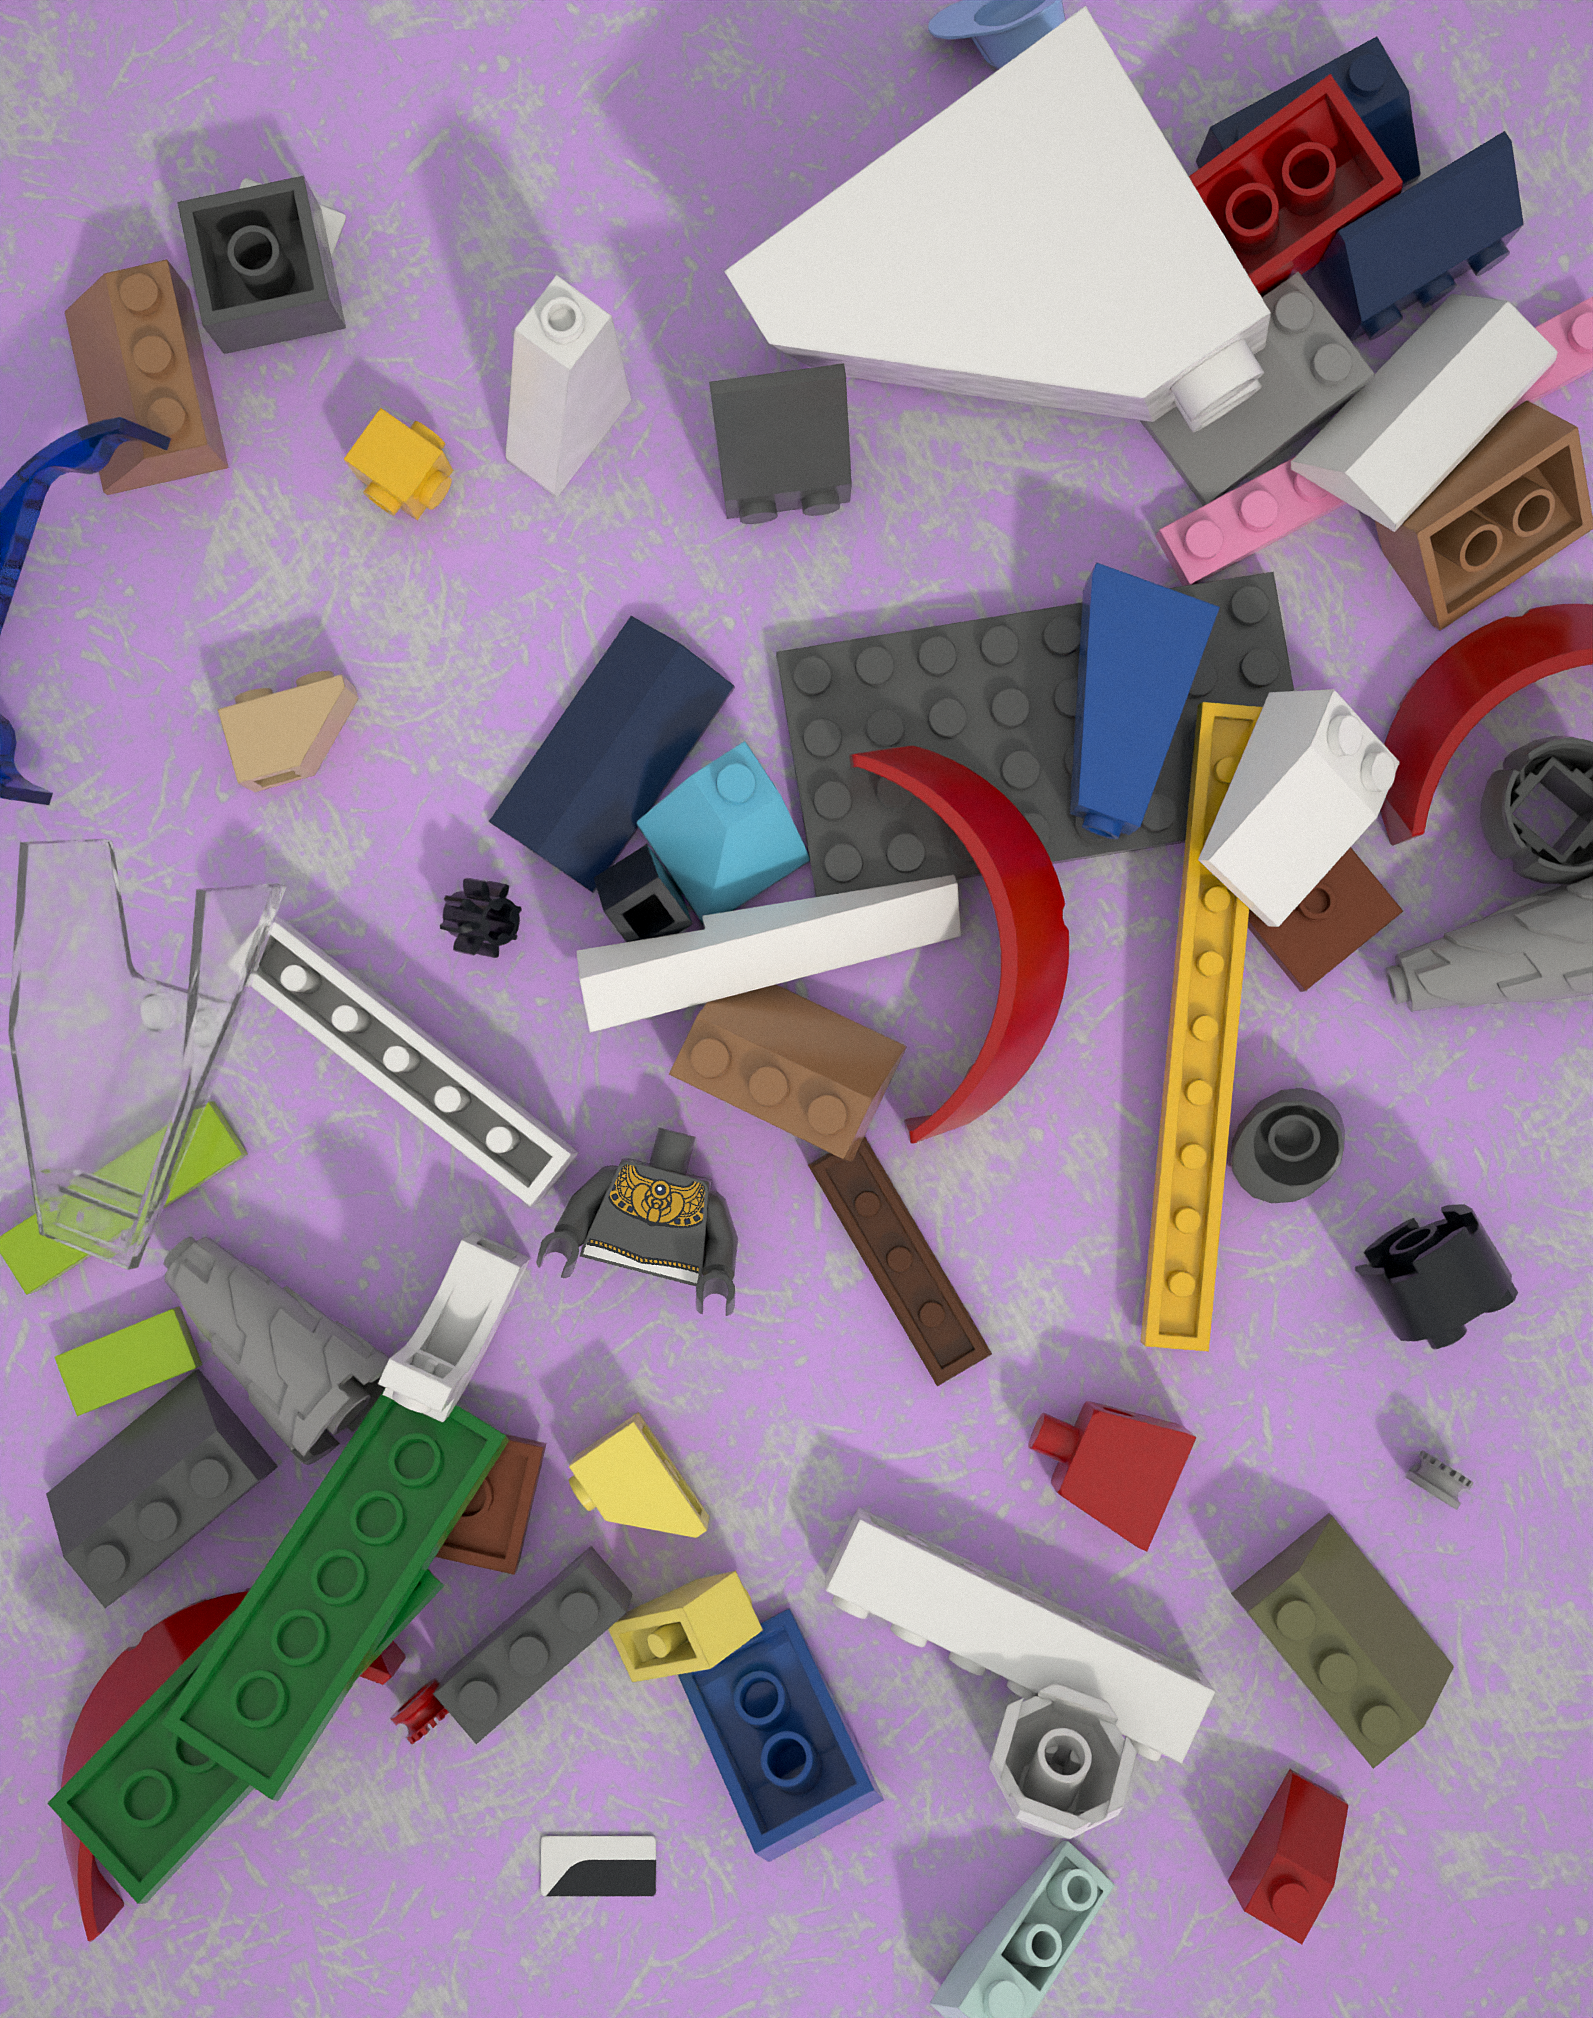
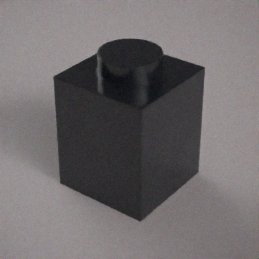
M648 844L594 877L603 911L626 942L678 934L693 924L681 891Z

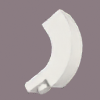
M472 1232L463 1238L442 1284L416 1332L403 1348L389 1358L378 1382L379 1385L386 1387L382 1395L395 1400L410 1410L426 1414L438 1421L444 1422L459 1401L489 1347L520 1283L530 1257L476 1232Z

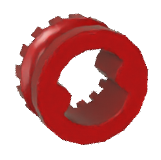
M436 1678L429 1681L413 1694L390 1718L395 1725L404 1724L407 1727L408 1734L406 1739L410 1744H414L430 1731L428 1724L432 1728L437 1725L434 1721L435 1717L441 1721L449 1713L433 1694L440 1684Z

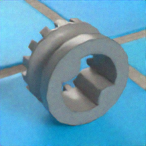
M1422 1450L1418 1456L1421 1460V1467L1417 1471L1409 1470L1405 1478L1457 1510L1461 1504L1458 1500V1493L1462 1489L1470 1490L1474 1482L1459 1472L1451 1470V1467L1443 1465V1462Z

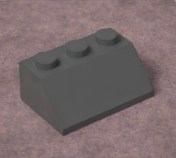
M197 1369L46 1493L64 1559L103 1607L107 1608L278 1468V1466L202 1372Z

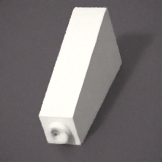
M556 275L514 330L506 460L557 498L632 399L612 316Z

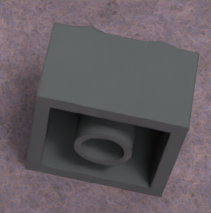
M304 175L177 202L202 325L224 354L346 328L322 210Z

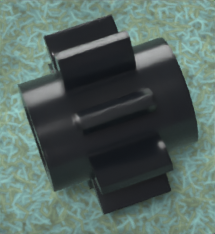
M465 878L463 880L464 891H458L451 896L446 895L444 897L446 903L443 909V923L440 924V929L446 930L451 935L457 937L453 945L454 951L473 956L478 954L497 958L499 957V946L517 939V931L520 924L519 913L522 911V908L506 898L509 892V885Z

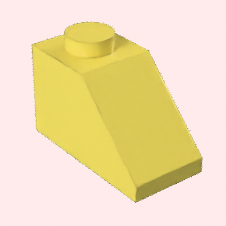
M639 1412L575 1455L569 1465L574 1476L569 1478V1484L577 1499L588 1511L597 1508L605 1521L694 1538L699 1537L708 1529L709 1515Z
M736 1571L696 1579L628 1611L608 1629L632 1682L711 1669L763 1631L752 1607L750 1595L743 1587Z

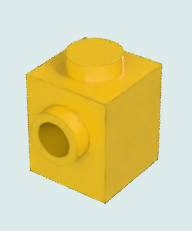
M382 408L378 410L344 457V461L356 478L367 485L363 494L369 500L392 516H395L398 510L401 509L417 521L426 508L433 510L445 498L452 483V479L449 476L454 471L442 451L446 444L437 434L418 421H414L409 428Z

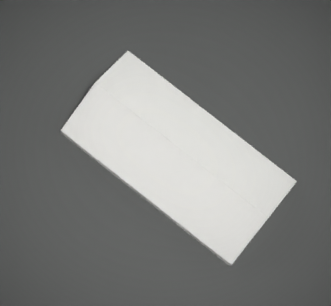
M1451 294L1375 373L1367 385L1357 392L1291 461V469L1395 532L1556 361L1558 351L1509 301Z

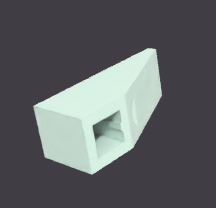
M1062 1841L966 1947L929 2004L944 2018H1031L1115 1884L1069 1841Z

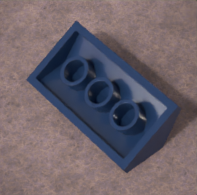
M630 616L489 822L594 893L597 889L594 877L613 866L637 831L638 826L636 822L653 808L735 689V686L681 643Z

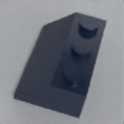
M1376 36L1211 126L1195 162L1200 169L1331 74L1402 179L1403 188L1418 180L1421 175L1409 91L1379 38Z
M1503 131L1337 232L1308 278L1307 284L1351 342L1365 333L1369 340L1380 337L1403 319L1401 311L1418 301L1422 308L1433 305L1457 286L1454 281L1457 277L1471 269L1475 276H1480L1495 267L1510 254L1506 245L1524 225L1513 146L1507 133Z

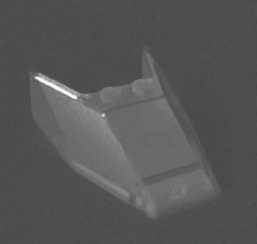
M108 839L20 842L8 1035L40 1235L127 1270L139 1267L224 1065L285 894L286 885L275 883L196 889L188 989L142 976L133 966L113 841Z

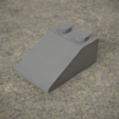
M1299 272L1262 297L1271 314L1265 348L1254 354L1264 371V374L1258 378L1262 387L1255 394L1196 432L1191 431L1177 406L1154 422L1140 420L1203 506L1221 497L1340 411L1375 375Z

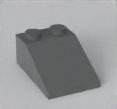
M844 363L709 382L727 519L740 517L741 523L760 524L776 519L778 516L777 512L802 509L805 515L818 516L833 513L840 509V504L850 502L852 479Z

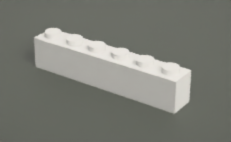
M262 912L223 961V965L529 1206L542 1201L579 1154L577 1150L282 918Z
M857 1507L825 1575L826 1591L834 1595L832 1602L838 1608L862 1619H866L869 1612L891 1622L890 1630L899 1638L913 1645L925 1647L927 1641L935 1643L951 1651L948 1658L968 1672L983 1676L985 1670L988 1669L1009 1679L1007 1687L1026 1700L1037 1696L1039 1690L1057 1683L1108 1702L1118 1718L1116 1726L1125 1738L1128 1736L1138 1754L1153 1761H1159L1163 1754L1180 1763L1183 1762L1215 1694V1690L1203 1673L860 1507Z

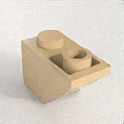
M332 671L310 673L296 680L297 687L273 693L270 688L249 690L234 698L236 704L217 709L238 784L255 793L316 775L358 701L355 686L342 674L334 676Z

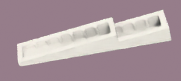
M955 875L704 915L702 916L704 930L576 951L580 985L589 1031L591 1033L960 937L958 883Z

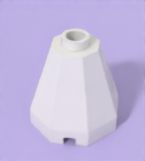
M1054 1683L1039 1690L1037 1696L1023 1702L1024 1698L1007 1705L989 1768L1015 1818L1023 1827L1047 1836L1071 1839L1120 1814L1125 1803L1137 1752L1128 1736L1124 1740L1116 1726L1118 1718L1108 1702Z

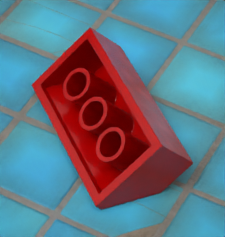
M1331 74L1189 176L1261 298L1297 272L1302 275L1318 264L1339 230L1401 194L1403 185L1402 179Z

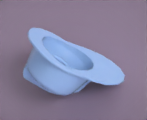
M962 0L938 12L929 21L928 31L936 38L948 40L971 38L986 62L1000 69L1066 21L1062 0Z

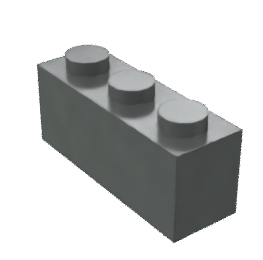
M590 1546L449 1669L433 1693L434 1696L474 1743H479L625 1615L633 1595L632 1592L596 1550Z

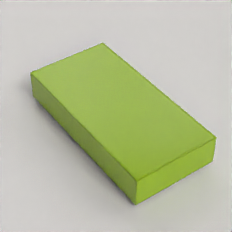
M180 1306L54 1357L77 1416L203 1365Z

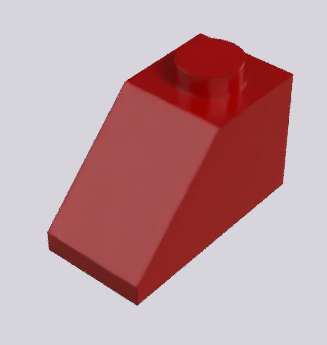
M1289 1769L1228 1879V1883L1244 1912L1301 1945L1335 1885L1349 1807L1345 1800Z

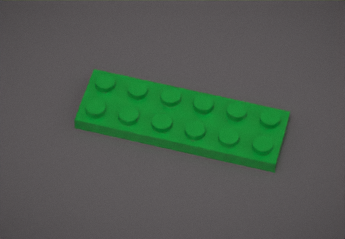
M383 1392L381 1393L160 1723L161 1726L271 1800H280L510 1441L505 1434L455 1405L447 1419L441 1422L426 1414L410 1410L395 1400L382 1395Z
M429 1569L422 1576L360 1675L445 1586ZM237 1608L47 1803L137 1904H146L254 1789L242 1779L160 1725Z

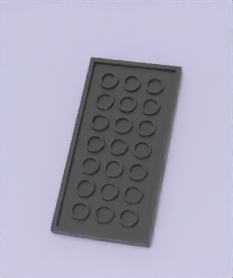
M1274 571L1169 588L1220 608L1142 824L1131 835L1120 833L1119 839L1105 838L1082 828L1084 819L1070 814L1082 602L776 652L815 896L821 897L955 875L956 880L982 876L962 841L948 824L926 803L908 790L878 774L859 767L851 768L849 755L914 745L936 752L964 765L986 779L1017 807L1040 838L1052 864L1185 843L1198 704L1209 702L1263 707L1269 692L1294 691Z

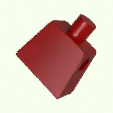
M1086 1401L1074 1426L1043 1412L1032 1431L1028 1448L1058 1461L1052 1475L1051 1484L1059 1495L1137 1548L1147 1552L1197 1437L1177 1423Z

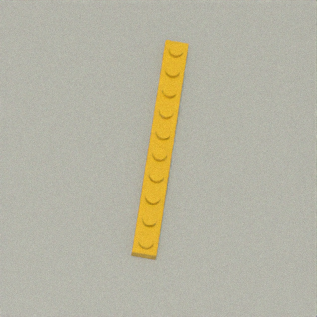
M1202 702L1197 706L1140 1342L1146 1347L1209 1352L1249 908L1198 859L1263 707Z

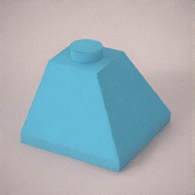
M745 741L689 776L636 822L639 830L703 926L702 916L734 911L810 862L809 854L781 794Z

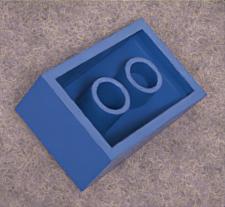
M790 1608L760 1623L763 1631L711 1669L678 1674L754 1853L768 1862L884 1801L863 1753Z

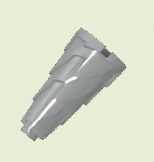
M1593 876L1580 881L1565 883L1556 889L1518 901L1465 927L1444 933L1443 938L1398 953L1395 956L1396 965L1386 968L1387 983L1394 1003L1406 1002L1409 1010L1413 1012L1458 1005L1459 1008L1506 1002H1544L1592 995Z
M188 1237L179 1242L166 1256L163 1263L168 1269L165 1274V1283L180 1299L197 1328L211 1343L213 1354L248 1392L249 1401L287 1445L290 1452L303 1464L310 1465L315 1463L340 1445L330 1433L336 1435L346 1427L352 1432L356 1430L385 1389L378 1382L388 1363L389 1357L380 1352L348 1327L338 1321L334 1322L288 1286L282 1288L256 1267L238 1260L211 1238L204 1237L196 1241L193 1237Z

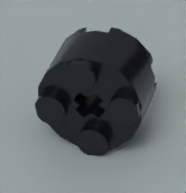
M1465 1204L1441 1207V1211L1446 1219L1435 1221L1424 1227H1419L1415 1218L1403 1222L1382 1235L1363 1252L1370 1262L1369 1265L1355 1266L1357 1275L1393 1334L1401 1341H1421L1426 1339L1432 1349L1452 1345L1466 1334V1323L1483 1313L1501 1310L1516 1299L1518 1291L1512 1283L1511 1272L1473 1209Z

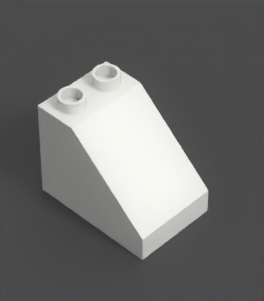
M1086 6L724 271L770 345L811 368L844 363L846 377L1150 422H1154L1177 406L1192 432H1196L1222 417L1262 387L1258 378L1264 374V371L1254 354L1265 348L1271 312Z

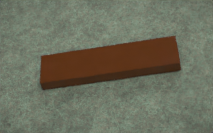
M865 1136L852 1162L827 1153L808 1164L937 1387L992 1355Z

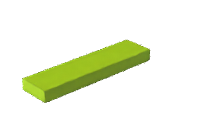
M208 1101L1 1235L0 1254L26 1295L35 1293L245 1157L248 1153L216 1103Z

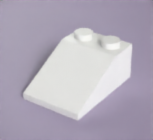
M1334 689L1269 692L1198 860L1267 926L1279 927L1378 817L1387 792L1394 782L1399 761Z

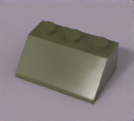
M1330 1513L1231 1593L1373 1769L1425 1726L1454 1668L1453 1664Z

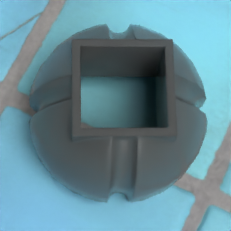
M1552 736L1534 740L1512 751L1504 759L1502 764L1503 770H1497L1491 774L1481 800V826L1484 838L1492 853L1500 860L1510 858L1513 861L1512 871L1518 875L1543 884H1565L1593 876V742L1575 737ZM1538 783L1542 784L1579 815L1553 847L1513 815L1514 811Z

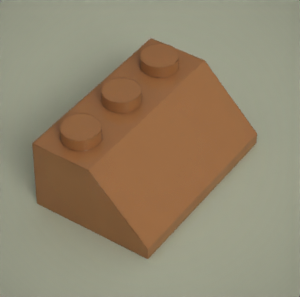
M167 259L104 273L65 311L103 492L106 495H111L229 468L190 289Z
M1528 400L1504 415L1395 532L1374 520L1384 556L1432 626L1439 631L1593 530V515L1578 427Z
M775 984L707 1002L697 1015L669 1075L833 1155L852 1162L907 1046Z

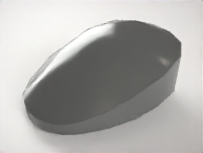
M1304 1088L1278 1091L1258 1102L1239 1124L1232 1140L1230 1154L1233 1175L1240 1186L1252 1197L1269 1203L1295 1202L1310 1196L1332 1177L1341 1164L1345 1143V1128L1342 1117L1333 1103L1319 1092Z

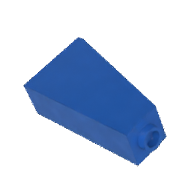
M1100 563L1095 564L1083 590L1070 814L1084 819L1082 828L1105 838L1119 839L1120 833L1131 835L1142 824L1220 607Z

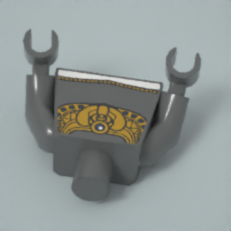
M658 1128L650 1163L624 1158L619 1166L610 1165L602 1167L572 1195L554 1232L545 1236L541 1241L536 1260L537 1266L539 1268L542 1266L547 1254L552 1252L561 1253L567 1258L561 1278H568L574 1272L579 1247L582 1246L580 1257L696 1286V1310L700 1314H703L704 1299L711 1294H720L726 1298V1316L731 1315L735 1308V1284L732 1280L735 1275L738 1236L726 1199L718 1192L711 1190L712 1180L687 1173L696 1137Z

